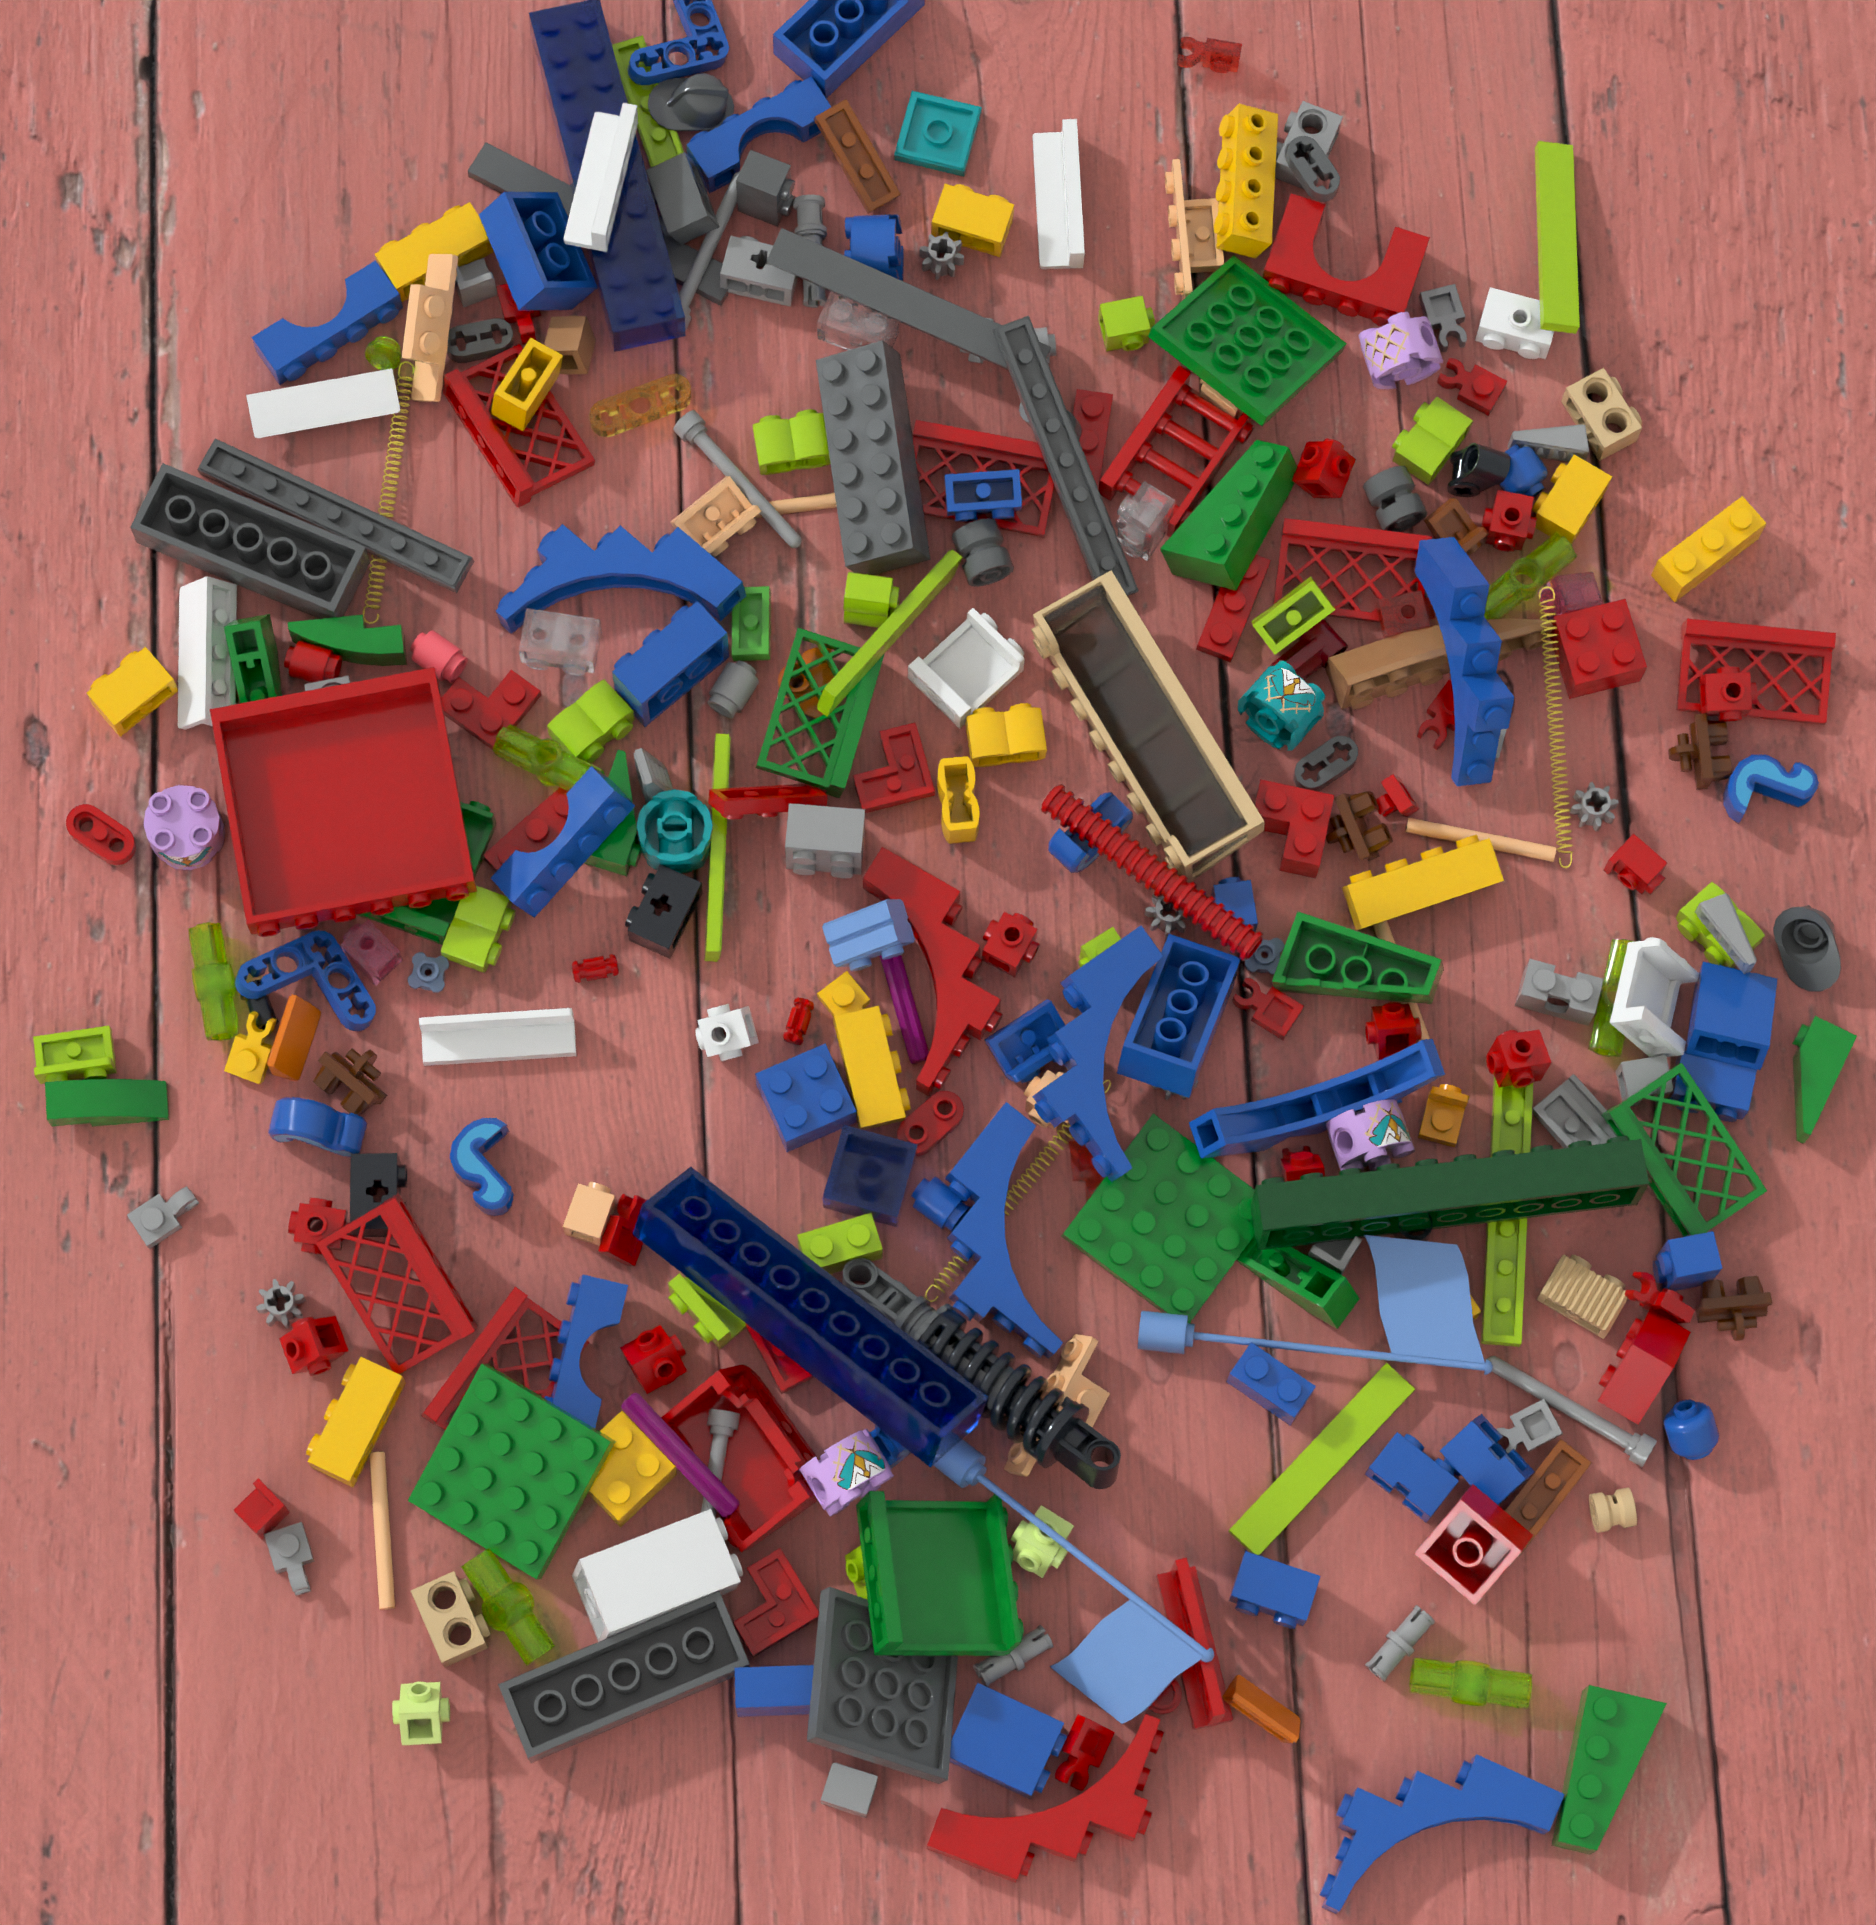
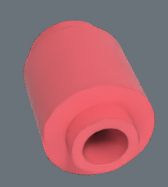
M434 630L429 631L427 634L424 632L420 633L410 648V651L413 652L412 661L423 669L435 667L437 678L441 681L446 679L453 683L461 675L468 662V658L462 655L463 650Z

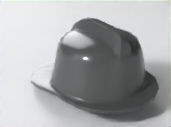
M706 73L695 74L689 78L664 80L656 85L649 94L648 108L650 115L657 124L669 130L711 131L719 127L727 117L734 113V104L728 88H725L719 79Z
M1810 905L1791 907L1782 911L1775 920L1773 932L1789 978L1798 987L1807 991L1821 992L1830 988L1838 980L1841 971V959L1835 941L1836 933L1833 922L1824 912L1814 909Z

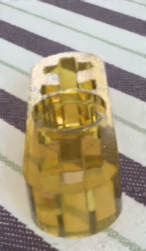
M670 374L596 402L590 409L591 428L599 436L611 437L681 411L691 402V385L684 376ZM675 386L678 391L682 390L680 392L681 398L674 399L672 395H668L669 388ZM656 391H658L659 398H661L662 406L657 407V399L654 394ZM639 397L646 398L651 403L650 409L642 414L635 413L630 408L631 402ZM624 404V410L627 416V419L623 420L622 413H620L619 405ZM602 412H607L609 416H613L611 424L606 425L603 420L599 421L601 420L600 414Z

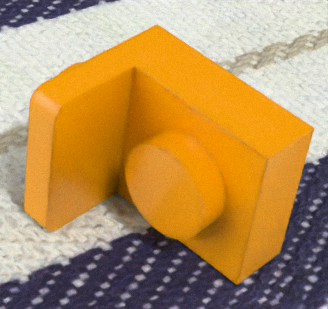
M1440 1084L1439 1087L1432 1086L1428 1094L1418 1138L1455 1147L1469 1095L1462 1094L1460 1088L1449 1084Z

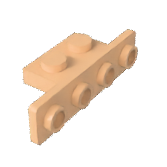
M1172 159L1171 172H1165L1166 194L1173 195V205H1168L1169 227H1176L1177 239H1171L1172 261H1179L1180 269L1179 273H1174L1175 294L1182 295L1183 300L1193 292L1191 273L1215 272L1224 264L1223 250L1216 249L1217 234L1214 233V223L1218 215V201L1216 198L1184 200L1180 159Z
M430 254L425 285L411 284L402 358L415 361L411 399L415 401L439 402L441 399L454 287L457 277L458 256Z
M1075 1334L1063 1347L1062 1358L1054 1373L1047 1378L1048 1386L1042 1398L1044 1399L1053 1389L1059 1388L1064 1392V1399L1069 1397L1071 1400L1079 1404L1082 1403L1089 1408V1416L1086 1423L1093 1427L1110 1393L1081 1375L1098 1344V1340L1092 1336ZM1023 1442L1014 1443L1009 1450L1008 1461L1004 1470L1010 1474L1027 1477L1036 1459L1024 1451Z

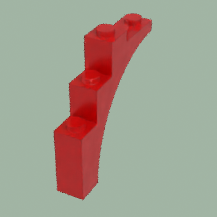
M882 847L863 877V889L880 901L901 899L904 902L908 915L907 921L911 925L914 938L927 961L936 995V1027L926 1062L916 1079V1090L930 1096L934 1087L940 1090L951 1073L947 1066L955 1055L960 1058L971 1039L966 1036L967 1033L981 1041L986 1031L991 1034L995 1031L1003 1016L999 1012L1001 999L966 980V977L971 980L974 978L983 960L979 958L981 945L946 926V923L951 926L955 923L963 908L959 904L960 891Z
M1145 1714L1136 1736L1115 1766L1082 1794L1061 1805L1033 1814L1005 1818L978 1817L941 1808L928 1841L927 1849L1016 1883L1019 1874L1027 1877L1035 1856L1034 1853L1028 1851L1029 1846L1075 1862L1078 1853L1086 1856L1094 1833L1087 1831L1088 1825L1130 1841L1135 1839L1137 1833L1144 1835L1152 1812L1145 1810L1148 1800L1134 1795L1135 1789L1143 1792L1151 1769L1144 1767L1149 1752L1157 1754L1164 1734L1163 1731L1157 1729L1161 1719Z

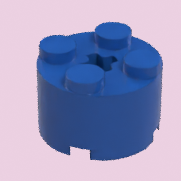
M899 215L846 217L845 234L846 239H850V250H845L844 256L903 281L904 249L900 244L899 236H896V234H902Z

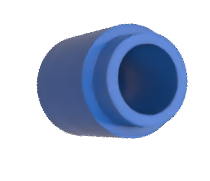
M936 1176L931 1181L924 1178L911 1195L916 1200L913 1208L941 1229L946 1227L951 1232L970 1209L964 1203V1200L955 1195L948 1188V1185Z

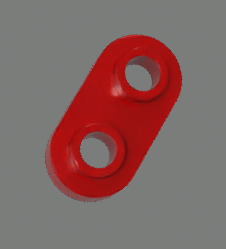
M89 804L76 806L69 812L66 818V828L74 841L112 865H122L132 859L136 852V841L128 828ZM92 822L93 828L90 831L84 832L81 830L82 824ZM116 842L124 844L123 849L119 852L111 851L112 845Z
M939 1091L929 1097L900 1124L897 1132L900 1148L911 1156H922L934 1148L961 1123L964 1105L960 1097L951 1091ZM949 1104L952 1111L947 1115H943L937 1109L939 1105ZM918 1128L922 1130L924 1136L919 1140L912 1139L909 1135L912 1129Z

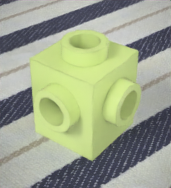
M1042 1505L1035 1513L1036 1517L1063 1538L1068 1539L1074 1525ZM1024 1520L1020 1522L1010 1539L1016 1543L1013 1549V1560L1023 1569L1033 1572L1041 1578L1044 1577L1051 1565L1058 1569L1068 1553L1066 1549L1038 1527Z
M420 1681L401 1684L400 1700H393L392 1715L393 1724H400L402 1745L442 1743L443 1722H450L449 1698H442L441 1682L426 1683Z

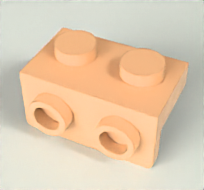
M726 476L670 523L675 529L679 527L708 553L716 557L729 546L726 540L737 532L739 535H742L757 523L754 517L761 510L757 505H752L730 476Z

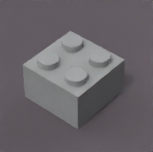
M789 803L785 842L786 869H793V872L799 875H814L816 871L831 872V876L837 878H852L853 874L861 875L865 838V809Z

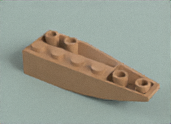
M1513 618L1487 619L1502 640L1498 661L1508 658L1514 650L1523 647L1526 650H1533L1546 643L1541 639L1547 635L1541 634V631L1547 628L1540 626L1546 621ZM1551 622L1542 626L1553 627V624ZM1434 625L1400 633L1329 657L1325 671L1341 710L1350 706L1356 710L1370 705L1374 698L1387 695L1388 698L1401 695L1408 690L1409 686L1421 683L1423 686L1434 684L1441 680L1444 674L1450 673V667L1440 626ZM1552 629L1544 631L1543 633L1551 634Z

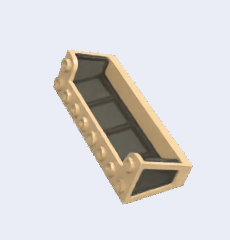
M1112 570L1033 614L1035 627L1031 631L1035 638L1033 643L1043 659L1049 657L1055 669L1051 672L1061 690L1068 688L1074 698V700L1070 701V704L1080 721L1087 719L1093 731L1089 732V736L1099 752L1105 750L1112 761L1107 764L1111 774L1118 784L1124 781L1131 792L1126 797L1137 815L1143 812L1149 822L1145 829L1154 845L1162 844L1164 847L1163 850L1166 855L1164 860L1169 863V869L1176 868L1178 870L1177 875H1185L1188 877L1187 882L1190 883L1264 831L1263 818Z

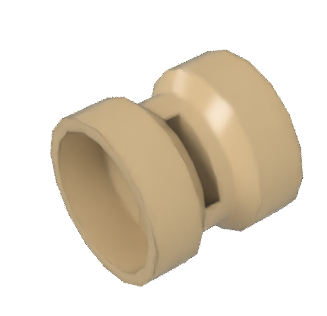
M1629 1488L1617 1489L1613 1495H1605L1602 1492L1589 1495L1591 1519L1597 1533L1609 1531L1612 1526L1620 1525L1623 1528L1637 1525L1635 1502Z

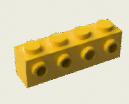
M1239 103L1221 120L1219 134L1222 136V149L1217 160V166L1221 170L1220 182L1216 189V200L1219 201V207L1214 223V233L1217 234L1216 249L1256 259L1272 244L1278 129L1277 113Z
M1476 834L1455 841L1458 849L1444 853L1442 846L1420 853L1422 861L1408 865L1407 859L1404 858L1386 864V873L1373 877L1371 870L1350 876L1351 884L1342 887V891L1355 929L1359 930L1504 881L1490 838L1479 841Z

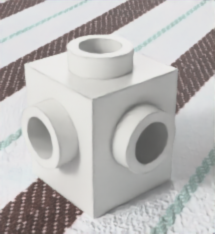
M729 1004L707 1009L708 1017L697 1020L699 1028H696V1039L700 1049L706 1050L707 1057L719 1054L720 1061L732 1059L743 1055L741 1048L759 1043L749 1006L731 1011Z

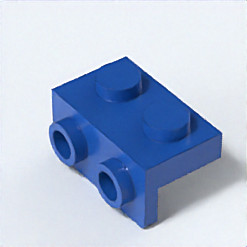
M1047 999L990 1035L984 1041L1006 1078L1015 1083L1019 1081L1025 1083L1041 1073L1040 1068L1050 1061L1056 1062L1049 1052V1046L1051 1045L1046 1039L1064 1027L1065 1023L1052 1001Z

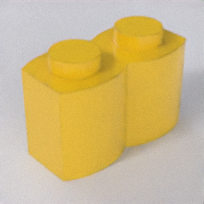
M1020 703L1011 706L1010 710L1005 712H995V709L991 707L974 710L972 715L966 717L965 723L970 760L973 766L988 767L1005 763H1022L1045 759L1047 746L1041 708L1032 707L1029 703Z
M968 756L944 758L940 760L938 766L937 792L942 804L941 827L943 835L949 844L972 842L976 840L978 835L980 810L974 795L975 770Z

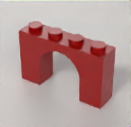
M1291 193L1263 273V278L1269 282L1268 286L1278 289L1283 294L1290 293L1302 297L1305 302L1312 305L1320 306L1324 304L1337 308L1340 313L1346 316L1355 317L1359 315L1371 319L1373 323L1381 327L1389 324L1388 318L1392 315L1406 312L1430 237L1395 227L1384 260L1377 271L1367 278L1357 281L1340 280L1330 276L1319 266L1313 252V245L1322 222L1326 204Z

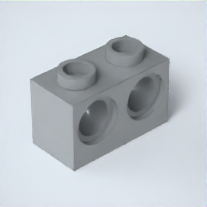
M1302 101L1297 113L1291 111L1284 127V132L1288 133L1284 143L1277 142L1275 178L1304 189L1286 162V154L1290 142L1299 136L1311 137L1319 144L1326 156L1329 157L1340 132L1343 116ZM1314 127L1319 132L1316 134H1309L1305 132L1303 128ZM1298 149L1296 157H1304L1308 164L1311 165L1309 163L1310 151L1303 153ZM1315 173V174L1317 175V182H1316V185H1317L1318 180H1319L1320 177L1318 176L1317 173Z

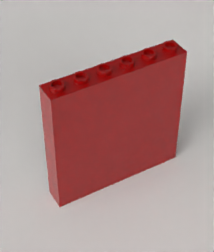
M435 667L210 709L246 924L251 935L258 934L260 937L274 936L281 932L280 929L294 926L299 930L311 929L318 926V922L331 919L334 922H348L355 919L357 914L371 912L372 915H384L393 912L394 907L409 905L411 908H421L432 903L431 900L447 898L449 901H457L469 897V893L477 892Z

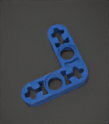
M673 0L687 37L635 50L630 57L627 68L631 80L639 85H652L664 80L681 78L721 67L726 61L729 44L712 0H693L691 4H689L690 0ZM695 13L704 14L709 19V24L697 26L692 23L690 16ZM711 46L713 50H718V54L713 56L711 51H705L706 47ZM673 52L683 53L687 57L688 62L684 65H675L670 61L669 55ZM639 62H644L645 66H651L650 72H646L643 67H638Z
M322 930L310 932L241 965L235 978L236 989L242 996L248 999H258L312 974L340 1022L351 1031L358 1032L368 1028L376 1013L373 999L332 934ZM314 943L319 948L324 946L327 948L324 957L319 951L312 952ZM280 957H289L295 961L297 969L290 973L283 972L277 967L276 960ZM325 961H327L329 965L326 966L325 969H322L325 964ZM268 966L269 974L261 978L259 986L254 982H246L249 973L253 978L265 974ZM332 973H341L347 978L348 986L342 989L335 988L329 983L328 976ZM352 992H354V995L350 1001L348 996L351 995ZM352 1004L357 1010H365L362 1019L358 1014H350Z

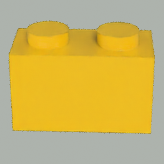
M944 184L932 219L931 235L934 237L943 236L945 232H948L949 238L953 242L961 240V246L1001 257L1013 222L1014 204L1009 203L1007 199L999 195L985 196L975 193L970 187L956 184L952 186Z
M530 338L495 391L491 414L524 431L559 377L563 355Z
M1575 454L1568 465L1561 462L1550 482L1555 484L1549 494L1542 492L1532 508V511L1537 513L1535 516L1537 518L1535 528L1570 548L1607 491L1612 476Z
M144 647L139 652L133 651L125 656L120 663V667L110 675L104 674L92 683L87 695L94 708L118 736L121 737L176 694L178 688L171 675L152 653Z

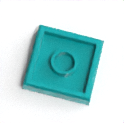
M912 91L894 153V160L964 177L981 117L982 107Z

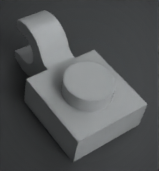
M186 1186L176 1192L167 1202L158 1194L127 1214L146 1246L151 1249L180 1230L182 1226L178 1222L177 1217L197 1206L199 1202L192 1191Z
M299 1522L264 1534L275 1572L277 1574L284 1571L288 1572L289 1581L296 1596L310 1592V1585L303 1565L315 1561L303 1523Z

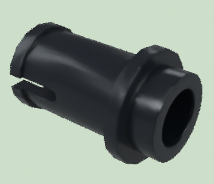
M261 979L251 982H254L257 986H259ZM240 995L241 1000H246L250 1013L253 1011L259 1013L256 1019V1025L259 1029L264 1030L267 1021L271 1018L277 1019L276 1024L279 1023L268 995L258 999H248Z

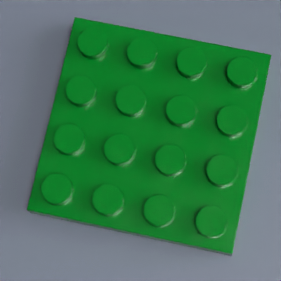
M1233 255L1151 328L1148 337L1260 426H1263L1343 352L1347 343L1281 291L1268 286V281Z
M1153 1113L1124 1151L1132 1169L1113 1182L1108 1177H1105L1061 1237L1162 1313L1188 1315V1323H1190L1255 1235L1250 1207L1255 1189L1212 1157L1201 1158L1194 1143Z
M481 1364L408 1501L531 1577L542 1579L616 1441L490 1365Z

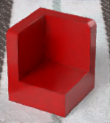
M258 1478L253 1483L255 1489L233 1511L262 1540L265 1537L264 1534L271 1532L290 1511Z

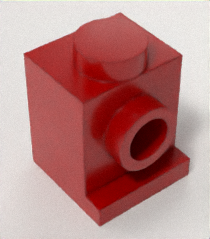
M1633 833L1608 860L1603 871L1609 875L1614 870L1618 873L1619 881L1630 890L1636 889L1641 894L1646 891L1651 895L1666 879L1662 872L1668 863Z

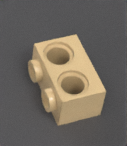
M1604 368L1568 386L1561 400L1576 425H1585L1588 445L1599 461L1636 442L1642 430V420L1639 413L1634 407L1627 405L1622 397L1623 391L1615 377H1609ZM1587 394H1598L1603 399V402H1592L1587 397ZM1615 423L1621 427L1622 432L1614 433L1606 427V424Z
M453 1571L411 1590L444 1667H448L488 1648L484 1638L490 1636L491 1633L482 1613L477 1616L473 1614L469 1602L475 1600V1597L466 1578L459 1580ZM444 1590L454 1592L456 1600L452 1607L439 1609L435 1606V1598L440 1592ZM459 1626H466L471 1629L470 1640L460 1646L451 1643L450 1636L452 1631Z

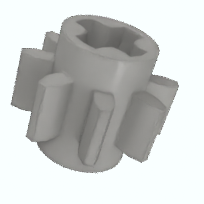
M945 232L943 236L937 237L930 234L928 236L929 246H921L919 249V256L925 258L922 262L923 272L930 269L935 274L936 280L940 276L948 274L951 277H955V265H964V255L958 253L961 250V240L953 242L949 238L948 232ZM940 253L945 254L944 258H938Z
M1590 782L1586 793L1576 790L1573 798L1580 804L1573 805L1570 809V814H1578L1580 819L1578 827L1581 828L1586 824L1593 826V829L1597 832L1603 820L1609 824L1613 822L1615 816L1609 810L1615 809L1619 802L1616 799H1610L1608 794L1609 786H1606L1604 789L1595 788L1594 783ZM1593 802L1596 808H1601L1600 811L1595 812L1593 806H1587L1588 803Z
M1153 894L1152 902L1156 907H1147L1145 910V916L1154 917L1150 930L1154 931L1158 928L1165 931L1164 935L1166 938L1171 931L1176 929L1184 933L1186 925L1182 919L1186 918L1182 916L1183 912L1181 910L1177 911L1175 918L1170 914L1163 917V908L1169 912L1173 909L1174 905L1172 903L1165 904L1163 902L1164 897L1157 898Z
M273 1279V1287L268 1291L259 1290L260 1295L264 1298V1304L258 1305L256 1309L261 1314L270 1313L266 1320L268 1326H273L277 1320L282 1322L285 1328L288 1329L290 1326L289 1320L294 1318V1316L303 1318L301 1311L298 1309V1304L305 1302L306 1299L303 1294L293 1296L296 1288L293 1281L284 1287L280 1286L276 1279ZM284 1296L287 1301L284 1306L285 1310L278 1311L276 1308L278 1304L277 1298Z

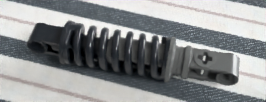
M855 1258L844 1266L841 1289L843 1300L867 1317L877 1328L887 1332L892 1342L896 1345L902 1344L907 1348L904 1358L907 1365L921 1370L933 1382H941L943 1390L949 1394H957L959 1401L963 1405L974 1406L975 1413L979 1417L984 1419L990 1418L992 1427L998 1431L1006 1430L1008 1439L1014 1443L1023 1442L1024 1451L1038 1460V1464L1043 1468H1048L1058 1461L1092 1488L1106 1489L1114 1484L1117 1479L1121 1458L1120 1450L1114 1442L1105 1438L1086 1423L1089 1416V1408L1082 1403L1079 1404L1069 1397L1064 1399V1392L1059 1388L1050 1391L1043 1399L1042 1396L1048 1386L1047 1379L1039 1376L1026 1386L1031 1377V1367L1027 1364H1022L1014 1370L1015 1355L1011 1352H1006L998 1358L999 1343L990 1340L981 1345L983 1332L978 1328H973L965 1333L966 1319L958 1314L950 1304H945L935 1310L930 1306V1301L923 1296H915L904 1284L891 1278L868 1259ZM854 1281H863V1282H865L866 1284H864V1285H857V1284H854L853 1282H854ZM1102 1461L1109 1466L1100 1467L1095 1465L1094 1462Z

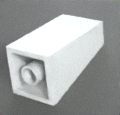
M709 1509L579 1559L572 1578L598 1642L720 1591L722 1596L736 1590L741 1582L739 1577L743 1576V1571L736 1554H729L725 1544L728 1534L720 1517L715 1519L712 1510Z

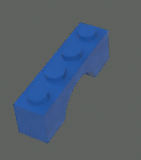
M812 76L804 81L796 80L787 85L780 94L772 98L764 97L753 105L752 109L743 114H733L727 117L719 127L709 132L702 131L697 133L686 144L687 155L697 163L705 188L710 194L729 184L734 174L740 171L742 152L753 139L763 134L776 132L791 135L804 143L821 133L813 118L831 108V105Z
M376 260L345 279L346 300L341 311L331 321L316 327H301L282 318L252 337L257 354L279 385L287 380H297L306 372L308 367L318 361L325 362L336 354L337 349L348 342L355 343L366 336L369 329L379 323L385 324L390 322L403 309L399 292Z
M593 766L585 772L566 794L569 805L568 817L558 837L547 847L536 852L525 853L515 850L491 877L493 882L514 905L534 918L635 807L633 802L611 779Z
M582 1275L579 1277L578 1283L571 1282L566 1305L572 1306L569 1321L562 1320L557 1342L564 1345L561 1358L553 1359L549 1373V1381L555 1382L552 1396H545L544 1398L595 1428L602 1399L587 1387L582 1378L579 1365L580 1354L586 1340L594 1332L616 1326L620 1323L628 1285Z

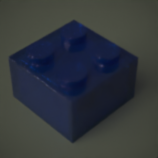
M843 1125L823 1194V1208L857 1217L872 1213L875 1222L897 1227L916 1162L918 1144Z

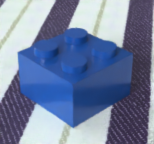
M826 1043L755 1073L756 1086L786 1152L857 1122V1111Z

